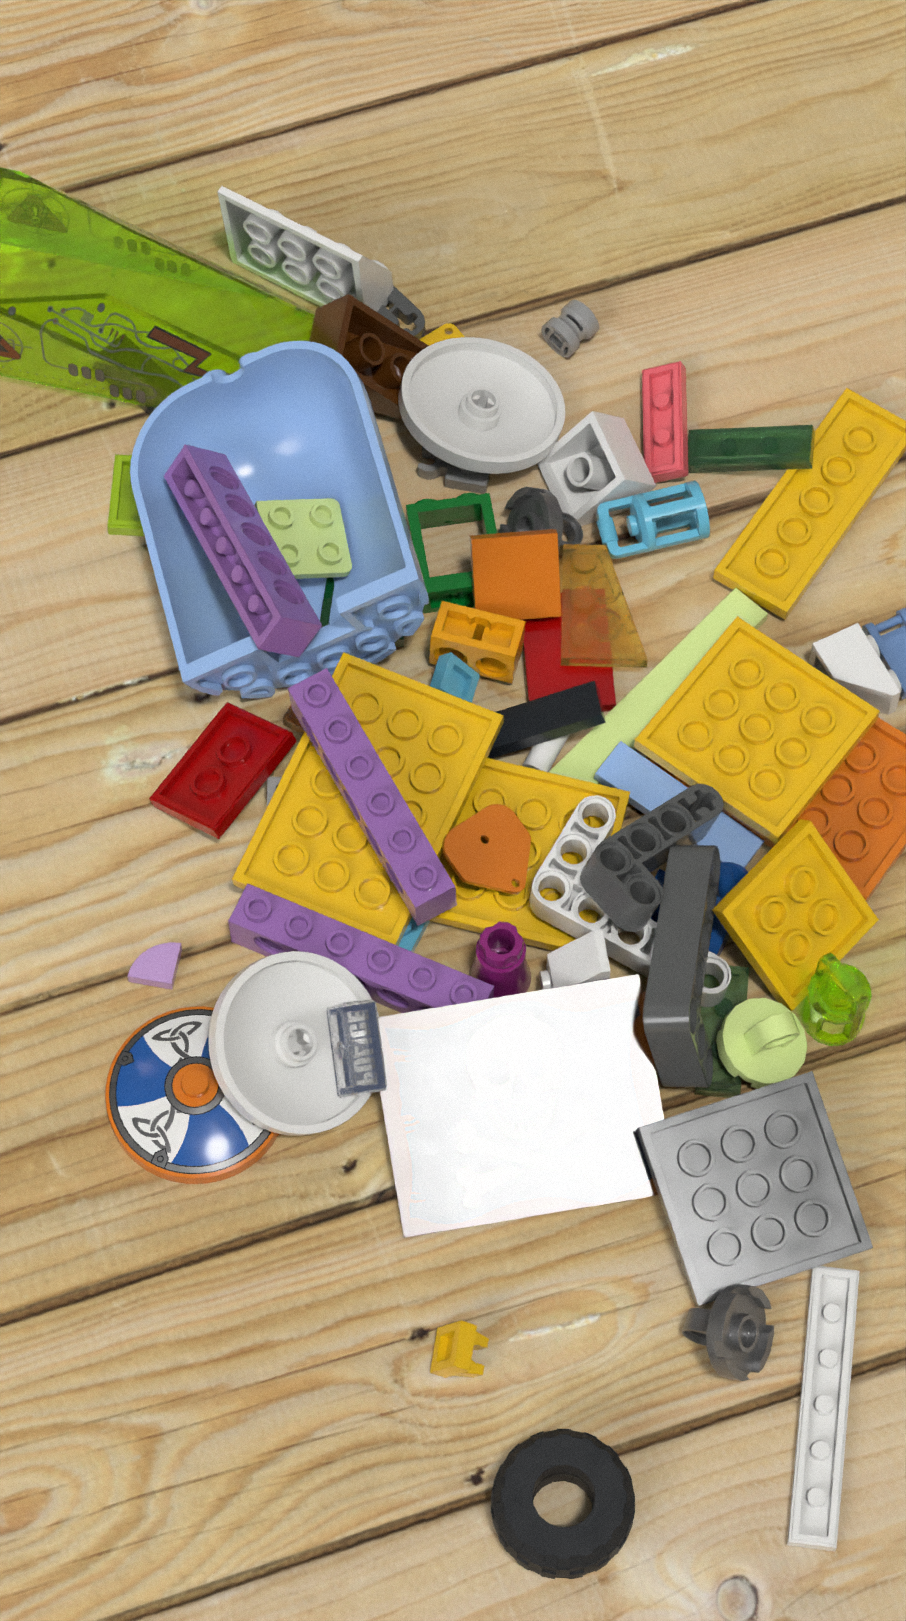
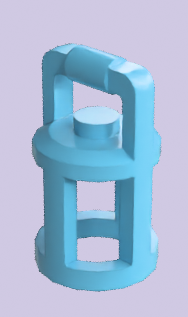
M696 481L603 502L596 510L598 520L596 523L601 541L606 548L608 556L612 559H620L706 539L710 535V522L702 490ZM683 496V499L676 500L655 506L649 505L651 503ZM630 507V515L626 516L627 528L630 536H635L638 543L619 547L617 543L619 539L613 518L610 517L609 512ZM690 527V530L656 538L657 534Z

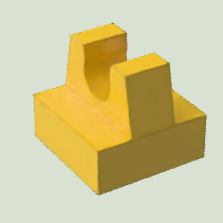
M462 1320L438 1327L430 1373L444 1378L451 1376L474 1378L483 1375L485 1366L475 1363L472 1360L473 1350L478 1351L488 1348L489 1338L476 1331L477 1325Z

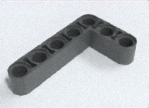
M674 845L670 847L663 884L664 895L660 903L643 1008L644 1031L663 1087L709 1088L712 1083L713 1055L701 1017L700 1004L714 919L712 909L716 906L720 879V853L716 845Z

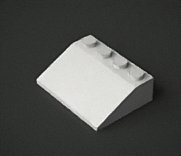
M223 186L218 190L217 193L229 252L233 263L320 307L347 294L352 295L376 312H378L382 305L386 307L388 296L394 288L392 272L384 264L377 260H370L353 251L345 244L336 243L318 234L314 229L302 226L284 217L278 211L268 209Z

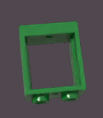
M464 493L456 498L443 500L422 499L415 504L406 505V522L429 598V604H425L422 610L423 614L438 612L442 601L466 607H473L474 604L472 571L435 577L429 576L421 529L482 521L484 534L497 533L490 493Z

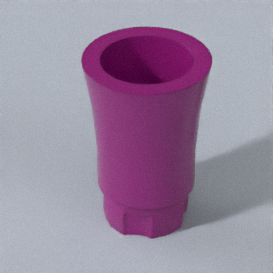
M501 921L483 930L477 942L476 956L469 971V976L494 986V998L527 993L531 984V971L526 961L525 942L517 932L516 926Z

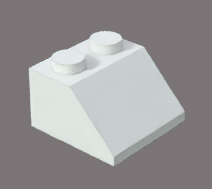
M595 411L589 413L557 441L549 455L537 463L550 492L558 499L562 512L572 515L581 526L598 521L596 510L601 503L650 492L656 487L624 418ZM630 507L609 512V515L613 516L621 512L627 511L630 509Z

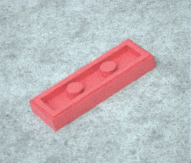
M679 361L642 370L644 461L655 483L689 476L686 368Z

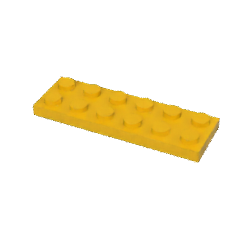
M846 388L714 570L713 579L733 590L737 588L753 602L786 620L905 453L906 420Z

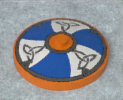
M195 1006L179 1008L165 1012L147 1021L137 1028L122 1044L113 1059L107 1076L106 1108L111 1128L120 1146L143 1169L173 1182L206 1184L235 1176L251 1167L265 1155L279 1135L255 1125L241 1115L231 1105L218 1085L210 1061L208 1042L209 1026L214 1007Z

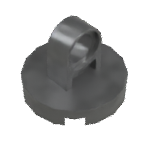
M523 487L517 490L507 501L505 509L511 510L507 525L500 524L499 533L556 529L558 533L559 556L567 554L581 543L583 530L580 523L572 515L562 512L558 499L549 490ZM563 530L567 534L568 542L562 540Z
M742 1284L728 1286L717 1296L711 1310L701 1308L689 1309L682 1334L695 1343L707 1346L710 1363L718 1375L732 1380H749L747 1375L750 1372L759 1373L764 1368L771 1352L774 1326L766 1325L764 1310L772 1309L770 1301L763 1290L757 1287Z

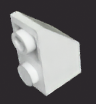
M858 623L812 644L809 658L810 665L878 709L880 713L889 715L896 711L902 691L901 683L896 673L892 669L887 670L881 661L880 650L875 639L871 635L866 636Z

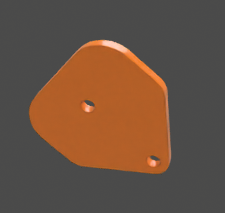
M501 804L489 805L451 829L444 837L442 843L444 857L464 883L509 894H519L525 888L531 836L516 814L507 806ZM481 837L487 840L486 844L481 842ZM512 881H516L518 887H514Z

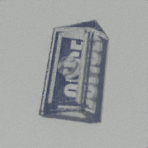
M374 1000L353 1001L327 1007L326 1013L337 1096L339 1098L385 1091L387 1089V1079L376 1002Z

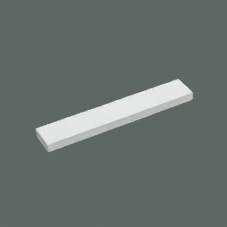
M818 1266L812 1268L788 1546L834 1552L837 1548L860 1273L857 1270Z

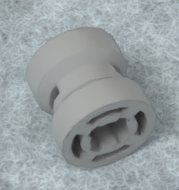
M571 300L561 309V315L558 318L553 317L542 326L541 331L551 349L562 357L568 358L579 349L580 341L590 339L599 331V323L593 312L584 303L578 300Z

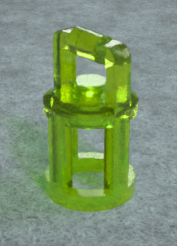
M829 952L818 960L815 974L811 977L807 989L808 996L802 1009V1023L808 1035L818 1043L828 1046H842L853 1041L861 1032L865 1020V1012L872 997L871 987L866 976L854 966L841 963L834 954ZM824 1021L835 1025L845 1024L843 1032L831 1034L823 1031Z

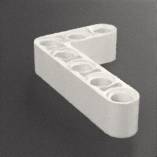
M599 795L589 796L578 804L535 875L529 898L530 907L533 913L540 919L576 939L593 930L603 929L607 955L648 978L657 922L650 919L642 930L635 932L641 940L639 943L626 944L618 936L619 933L626 930L618 927L581 885V871L595 848L611 836L616 818L615 808L608 799ZM588 816H597L604 821L605 825L600 828H592L585 824L583 819ZM576 852L582 856L583 862L569 864L563 860L562 854ZM545 888H554L561 893L562 897L556 901H548L539 892ZM585 909L594 910L600 915L601 920L595 923L586 922L579 916V912ZM709 951L705 974H710L717 978L720 986L716 988H706L703 986L700 1004L702 1007H713L719 1004L724 999L731 980V969L727 962Z

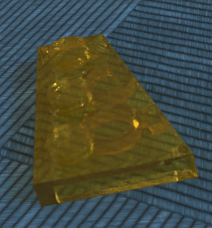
M563 544L561 666L647 668L648 659L606 545Z

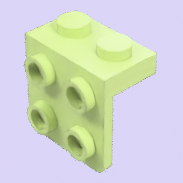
M326 498L256 501L255 508L296 579L345 577L349 575L352 563L340 504L337 500Z

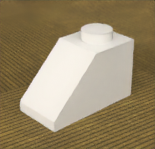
M603 929L593 930L547 954L546 970L539 972L541 990L610 979V965Z

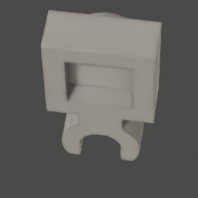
M422 447V457L433 459L435 462L430 465L419 463V477L432 480L439 476H445L446 488L480 494L487 492L490 479L489 473L474 472L456 467L439 459Z

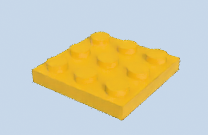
M802 819L712 909L776 1001L782 1003L790 1011H793L879 920L813 823Z

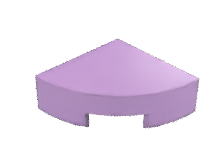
M163 943L147 949L132 964L128 973V981L173 990L182 953L181 943Z

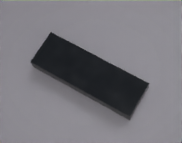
M595 681L497 711L496 713L504 715V723L487 758L493 759L606 723L599 689Z

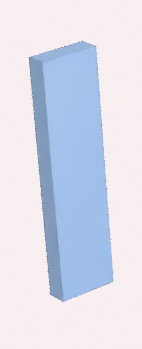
M622 741L618 743L594 776V779L604 786L630 791L629 804L644 814L649 813L688 788ZM721 812L707 835L694 845H716L719 848L721 863L733 862L746 868L762 847L764 840L724 812Z

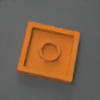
M556 529L470 535L474 609L519 620L561 617L558 533Z

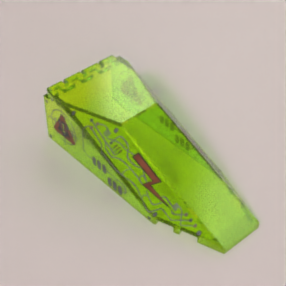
M0 167V376L156 408L176 390L202 378L209 371L219 369L224 370L227 375L235 373L240 369L239 360L245 354L258 352L283 342L309 341L315 312L264 285L23 172Z

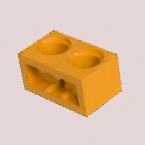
M442 601L431 634L429 663L436 665L440 655L452 652L480 674V676L512 684L523 650L526 621Z

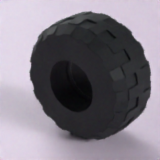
M557 1429L547 1432L542 1431L530 1436L529 1439L518 1444L509 1452L503 1464L500 1465L494 1479L491 1492V1515L499 1541L506 1552H509L519 1565L540 1574L542 1577L575 1579L593 1571H598L618 1554L625 1544L633 1525L635 1493L632 1478L627 1467L624 1466L619 1455L609 1445L607 1446L597 1439L596 1436L586 1432ZM559 1481L576 1484L588 1495L592 1503V1512L584 1521L574 1526L558 1527L549 1524L539 1516L533 1504L534 1497L542 1487Z

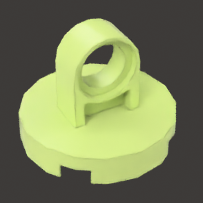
M752 998L736 1005L724 1017L721 1030L717 1033L716 1043L719 1058L733 1077L739 1075L745 1081L752 1083L751 1087L758 1089L792 1078L804 1064L808 1047L805 1030L796 1015L782 1003L767 998Z

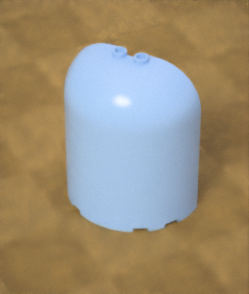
M310 341L283 342L258 352L245 354L240 358V369L235 373L227 375L224 370H212L205 373L202 378L176 390L163 400L148 417L139 432L133 448L130 465L132 490L182 681L189 687L203 693L219 696L223 690L240 691L242 698L272 697L275 694V689L291 687L326 668L332 676L343 652L376 664L397 650L394 642L402 636H412L424 620L422 612L424 605L429 604L426 585L365 386L359 375L341 354L323 344ZM185 444L225 454L254 505L256 501L332 498L339 502L352 569L349 575L345 577H333L334 591L329 624L320 628L299 658L257 648L166 482L164 475ZM327 578L296 579L320 621Z

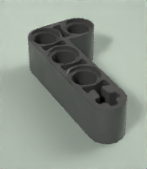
M706 784L693 785L608 837L595 848L581 871V885L618 927L626 931L637 932L647 925L662 902L664 895L662 886L650 872L667 862L670 847L674 845H694L707 835L723 810L724 803L721 795L713 787Z

